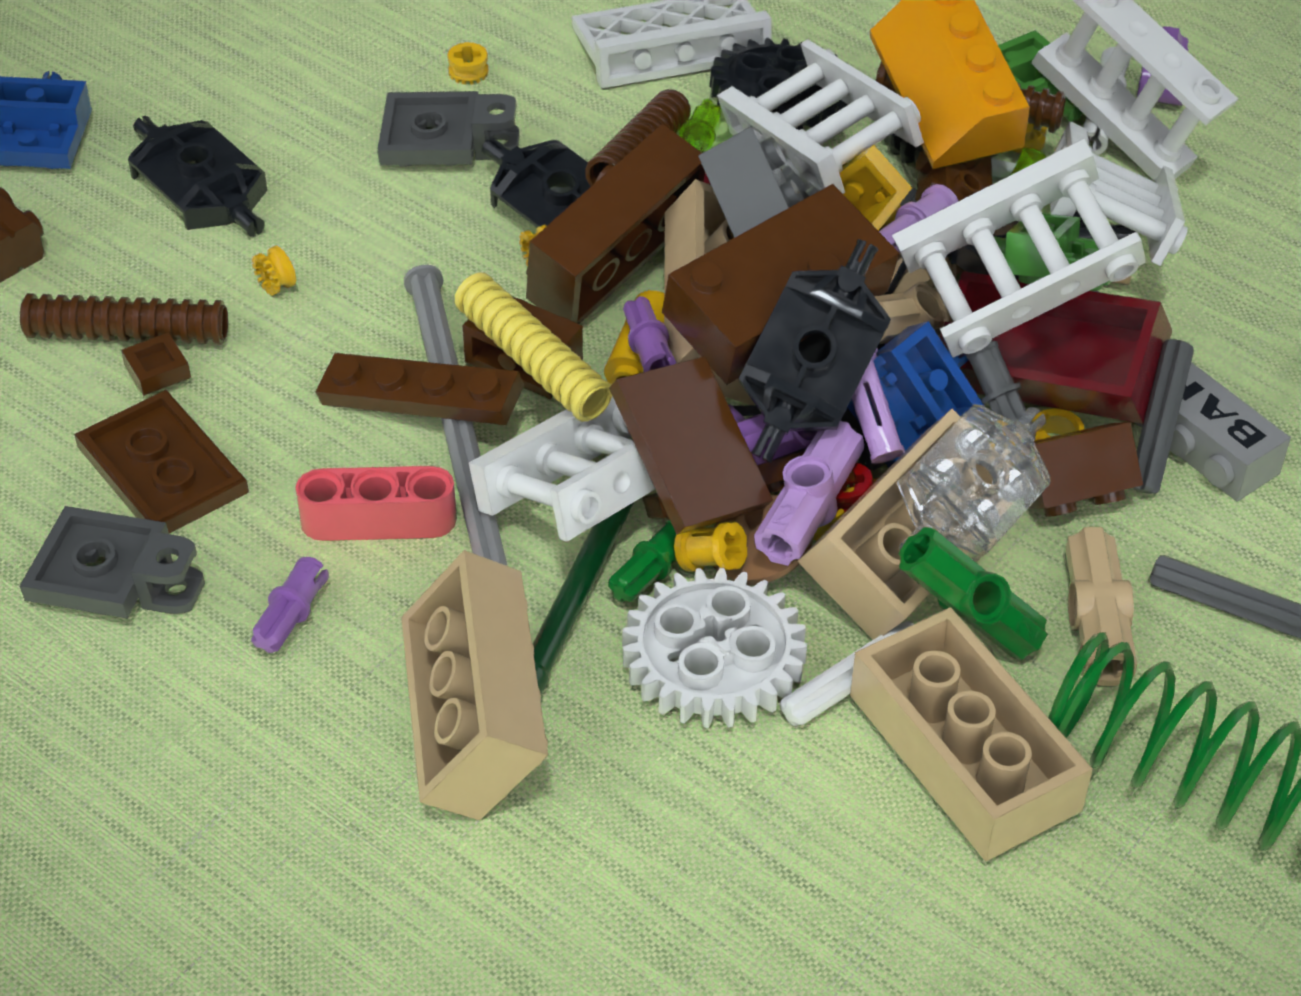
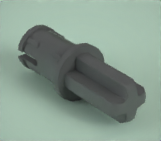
M992 341L984 349L965 355L969 359L985 394V397L981 399L982 403L990 405L1007 445L1011 447L1032 440L1036 436V430L1018 392L1022 386L1020 382L1014 383L1000 353L997 341Z

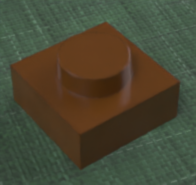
M169 332L121 349L124 365L143 396L191 378L189 363Z

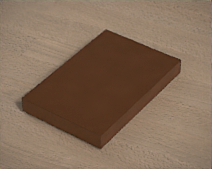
M705 356L616 379L609 387L677 535L763 509L773 501Z
M167 390L74 434L78 449L135 517L165 522L169 534L249 493L246 478Z

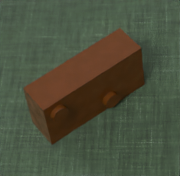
M662 123L616 165H607L598 175L594 185L530 240L528 267L526 270V298L539 308L580 324L665 246V211L695 179L704 182L705 170L698 157L702 152Z
M831 184L671 272L668 275L662 313L701 357H706L710 367L728 385L740 377L793 271L839 270L841 265L845 267L857 239H861L867 243L858 262H861L869 244L879 249L865 274L866 280L864 283L874 296H881L888 292L900 253L834 184ZM809 334V335L805 336V337L801 340V342L804 341L805 339L809 338L810 336L814 335V334Z

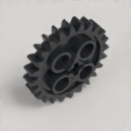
M765 38L764 44L760 45L756 41L749 39L747 47L735 43L733 44L732 51L721 50V57H715L713 66H711L709 83L711 97L718 98V94L733 86L748 97L754 96L758 98L808 67L800 45L802 42L794 46L790 45L789 40L784 38L781 44H775L770 38ZM814 84L771 112L773 114L778 112L781 115L823 88ZM717 100V106L721 107L719 100ZM839 100L796 127V129H803V126L812 128L848 104Z

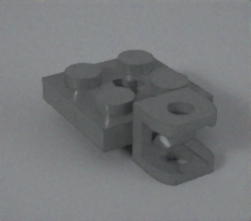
M478 91L387 92L377 149L379 165L454 166L458 164H473L474 150L476 160H492L482 153V146L487 139L490 141V137H495L497 140H507L508 142L503 145L510 150L516 146L519 147L520 132L519 127L515 125L516 98L505 94H479ZM495 109L504 110V112L500 114L489 113L490 111Z
M65 506L21 582L20 589L25 601L128 619L138 598L141 608L170 614H181L191 611L205 584V580L200 570L190 566L197 555L195 544L185 537L169 534L165 522ZM171 554L178 556L176 561L173 562ZM99 557H105L106 561L97 566L85 565L87 563H95ZM181 584L187 586L186 590L180 594L172 595L167 593L174 585Z

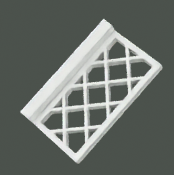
M662 0L572 16V28L596 66L597 82L601 89L709 70L713 66L714 58L721 57V50L732 51L733 44L735 43L747 47L749 39L756 41L760 45L764 44L765 38L772 40L771 17L766 11L756 12L748 0ZM732 4H733V6L730 7V8L722 7V6H727V5H732ZM704 17L712 18L714 20L704 19ZM620 32H626V33H631V34L625 35V34H621Z

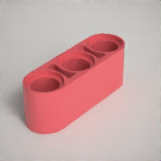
M440 467L320 468L303 474L298 479L295 487L302 531L314 540L436 538L449 533L455 527L457 520L453 477L447 470Z

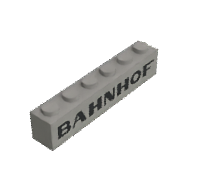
M1191 362L1170 451L1176 456L1181 457L1205 476L1211 484L1219 487L1238 502L1280 474L1291 437ZM1135 423L1138 426H1143L1141 423Z

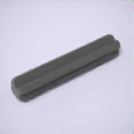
M1167 339L1162 346L1136 450L1143 485L1133 489L1142 493L1156 494L1161 487L1194 353L1193 346L1182 340Z
M1160 555L1156 560L1150 575V583L1153 586L1301 639L1300 603L1166 555Z

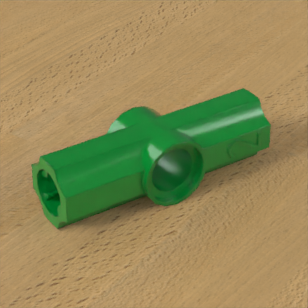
M923 527L917 534L907 538L898 553L900 555L899 569L934 595L943 610L951 607L959 617L963 618L1015 659L1023 660L1028 654L1040 649L1048 635L1045 630L1047 619L1014 594L1004 577L983 569L933 528Z

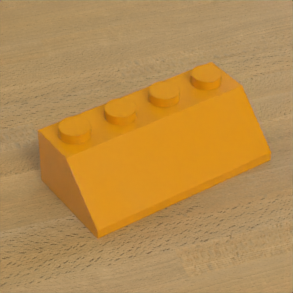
M901 0L870 29V38L896 93L903 98H910L920 112L921 121L918 125L924 142L921 145L933 169L1024 147L1030 106L975 0Z

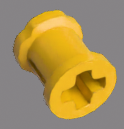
M737 522L720 523L717 527H701L682 534H676L674 544L675 557L679 566L688 572H696V568L703 570L705 566H719L725 570H738L745 563L747 557V536L743 527Z

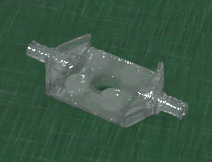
M974 404L960 416L961 418L911 470L897 481L912 522L916 527L908 537L917 534L923 527H929L938 531L975 562L987 554L1051 483L1050 474L1033 442L1036 439L1033 435L1046 423L1044 414L1040 415L1030 424V421L1040 412L1039 409L1030 407L1019 420L1016 419L1015 421L978 404ZM976 464L985 467L989 471L993 479L992 484L981 479L978 475ZM906 540L901 542L899 550H901Z

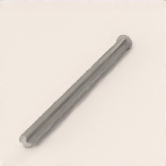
M432 265L416 266L406 273L404 286L414 299L428 362L458 365L440 292L443 285L442 272ZM441 418L472 552L507 566L496 516L478 511L469 467L470 461L481 456L473 422Z

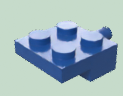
M49 71L45 72L42 79L0 76V166L71 169L92 111L86 81L62 80L61 76L53 71L51 77Z
M929 321L907 327L876 353L877 357L873 362L888 401L901 445H903L905 451L949 410L953 409L966 423H969L985 409L984 404L960 370V367L969 359H967L965 353L953 358ZM851 399L848 405V409L860 425L858 416L855 412L853 401ZM898 458L887 461L885 464L889 468Z

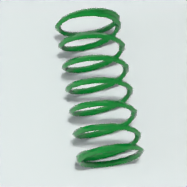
M1106 632L1094 634L1084 644L1067 672L1048 717L1050 721L1067 738L1084 712L1099 681L1102 670L1116 655L1124 653L1123 671L1117 696L1107 725L1089 760L1092 768L1099 767L1103 763L1114 736L1131 708L1149 684L1159 674L1164 672V689L1157 717L1141 761L1131 779L1133 789L1143 785L1158 754L1186 711L1200 695L1206 692L1205 710L1198 737L1187 769L1173 800L1175 809H1179L1185 806L1201 775L1229 732L1249 712L1247 729L1239 759L1216 819L1218 830L1227 828L1266 763L1285 738L1291 734L1285 767L1259 839L1261 851L1270 849L1301 801V777L1289 794L1301 753V728L1299 722L1292 721L1282 725L1269 738L1250 764L1260 720L1255 701L1244 702L1232 710L1210 738L1217 707V694L1213 682L1204 681L1194 686L1183 696L1170 713L1176 681L1171 663L1163 661L1155 664L1145 671L1131 687L1134 673V656L1129 643L1120 642L1109 648ZM1097 648L1093 664L1072 692L1085 664Z

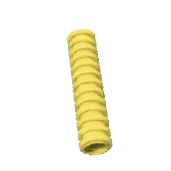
M486 273L470 275L461 283L455 294L454 303L456 308L465 314L470 321L475 323V326L492 339L498 347L502 348L508 356L513 358L514 362L523 367V370L541 384L547 392L551 393L557 401L562 403L565 409L572 412L576 419L581 422H588L597 418L605 411L612 399V394L609 390L611 384L602 379L599 373L591 369V366L571 351L570 347L561 342V339L551 333V330L546 326L542 325L541 321L532 316L531 312L522 307V304L515 300L507 291L503 290L502 286Z

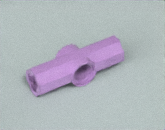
M840 421L837 430L817 431L803 456H798L785 465L783 470L784 487L754 535L756 549L768 556L771 562L789 566L792 560L800 559L818 527L830 523L836 516V496L864 450L863 436L856 433L849 423Z

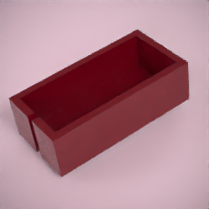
M962 271L958 285L972 312L1001 299L990 275ZM1017 280L1021 288L1029 285ZM1087 291L992 338L991 342L997 341L1000 353L1014 383L1020 382L1022 388L1018 392L1024 403L1143 424L1162 346L1167 339H1170L1172 328L1161 302ZM945 321L944 327L953 322ZM941 333L940 339L948 350V347ZM967 361L960 367V370L976 394L985 395L970 361Z

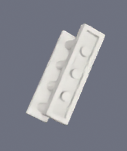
M1073 0L1084 13L1071 36L1066 32L1039 50L1031 64L1058 90L1064 92V95L1080 111L1097 125L1100 130L1102 129L1154 181H1156L1164 165L1173 169L1174 178H1177L1188 170L1198 157L1184 144L1197 123L1201 121L1206 126L1232 107L1238 98L1133 0ZM1098 25L1118 43L1104 67L1084 49ZM1131 57L1151 74V77L1137 98L1118 81L1119 76ZM1165 88L1185 106V109L1170 130L1150 112Z
M808 39L800 44L808 67L771 90L755 98L754 96L748 97L731 86L717 95L731 134L736 135L752 126L765 139L772 136L779 145L786 160V164L780 168L784 169L789 165L805 185L811 182L818 191L834 184L844 194L845 189L839 174L843 170L842 165L893 133L914 147L924 143L918 125L921 121V115L917 106L910 98L901 97L839 59L830 49L825 50ZM814 84L823 88L781 115L778 112L774 114L771 112ZM839 100L848 104L807 131L796 129V127ZM866 116L875 121L834 148L828 146L824 148L821 146V144Z
M1070 121L1053 154L1082 139H1085L1089 146L1087 129ZM1093 153L1099 179L1092 182L1089 188L1106 218L1146 236L1151 262L1161 266L1168 253L1173 255L1177 253L1188 230L1187 227L1183 226L1185 219L1173 169L1164 165L1154 182ZM1062 197L1050 203V211L1054 215L1073 216L1077 210L1070 197Z
M1085 139L892 235L909 273L920 268L928 271L953 320V323L940 329L953 358L962 353L972 354L989 345L992 338L1108 281L1118 282L1134 274L1140 265L1146 263L1142 240L1137 231L1118 240L1089 188L1092 182L1099 179L1094 155ZM1062 197L1071 198L1099 249L1072 264H1069L1041 212L1044 206ZM1014 221L1023 222L1050 275L1023 288L1017 282L993 236L996 230ZM966 245L975 246L1001 296V299L975 312H972L945 260L948 254Z
M613 396L605 411L593 420L581 422L573 416L572 412L566 409L469 462L478 511L493 516L523 498L551 506L554 509L559 539L566 542L654 491L655 487L633 440L629 439L631 435ZM602 453L609 455L597 463L590 461ZM564 475L571 477L559 485L551 483Z

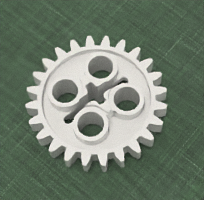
M696 568L695 581L688 582L681 574L675 573L673 588L670 589L666 585L656 582L654 583V598L642 594L638 597V610L628 611L627 627L623 628L622 631L623 667L629 668L630 685H641V699L643 701L659 697L660 714L663 715L672 708L677 707L680 709L681 723H686L693 713L701 714L704 728H709L713 717L720 715L728 727H733L736 713L741 712L749 721H756L758 705L773 713L776 711L777 696L784 698L790 695L793 682H801L803 664L806 662L807 643H804L806 628L803 624H797L798 609L796 607L784 608L785 594L783 592L767 596L768 581L763 580L751 587L747 585L746 572H742L735 581L727 580L724 568H719L715 579H707L703 570Z

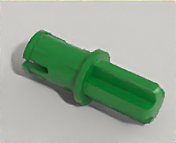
M670 519L649 541L639 542L633 549L632 557L610 577L608 587L614 592L613 597L617 601L623 602L626 600L633 602L655 580L665 579L671 572V564L676 560L674 551L676 532Z

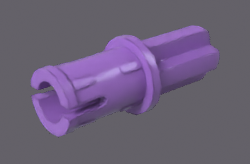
M639 296L635 301L628 300L623 307L630 328L628 343L632 351L639 355L643 372L676 364V360L667 343L669 340L668 329L664 323L656 319L649 300L642 296Z
M312 557L299 558L284 584L271 591L268 596L269 606L253 628L251 641L256 648H263L268 653L278 651L295 625L308 618L311 612L310 604L329 578L327 569L322 570L318 577L315 578L323 567L320 561Z

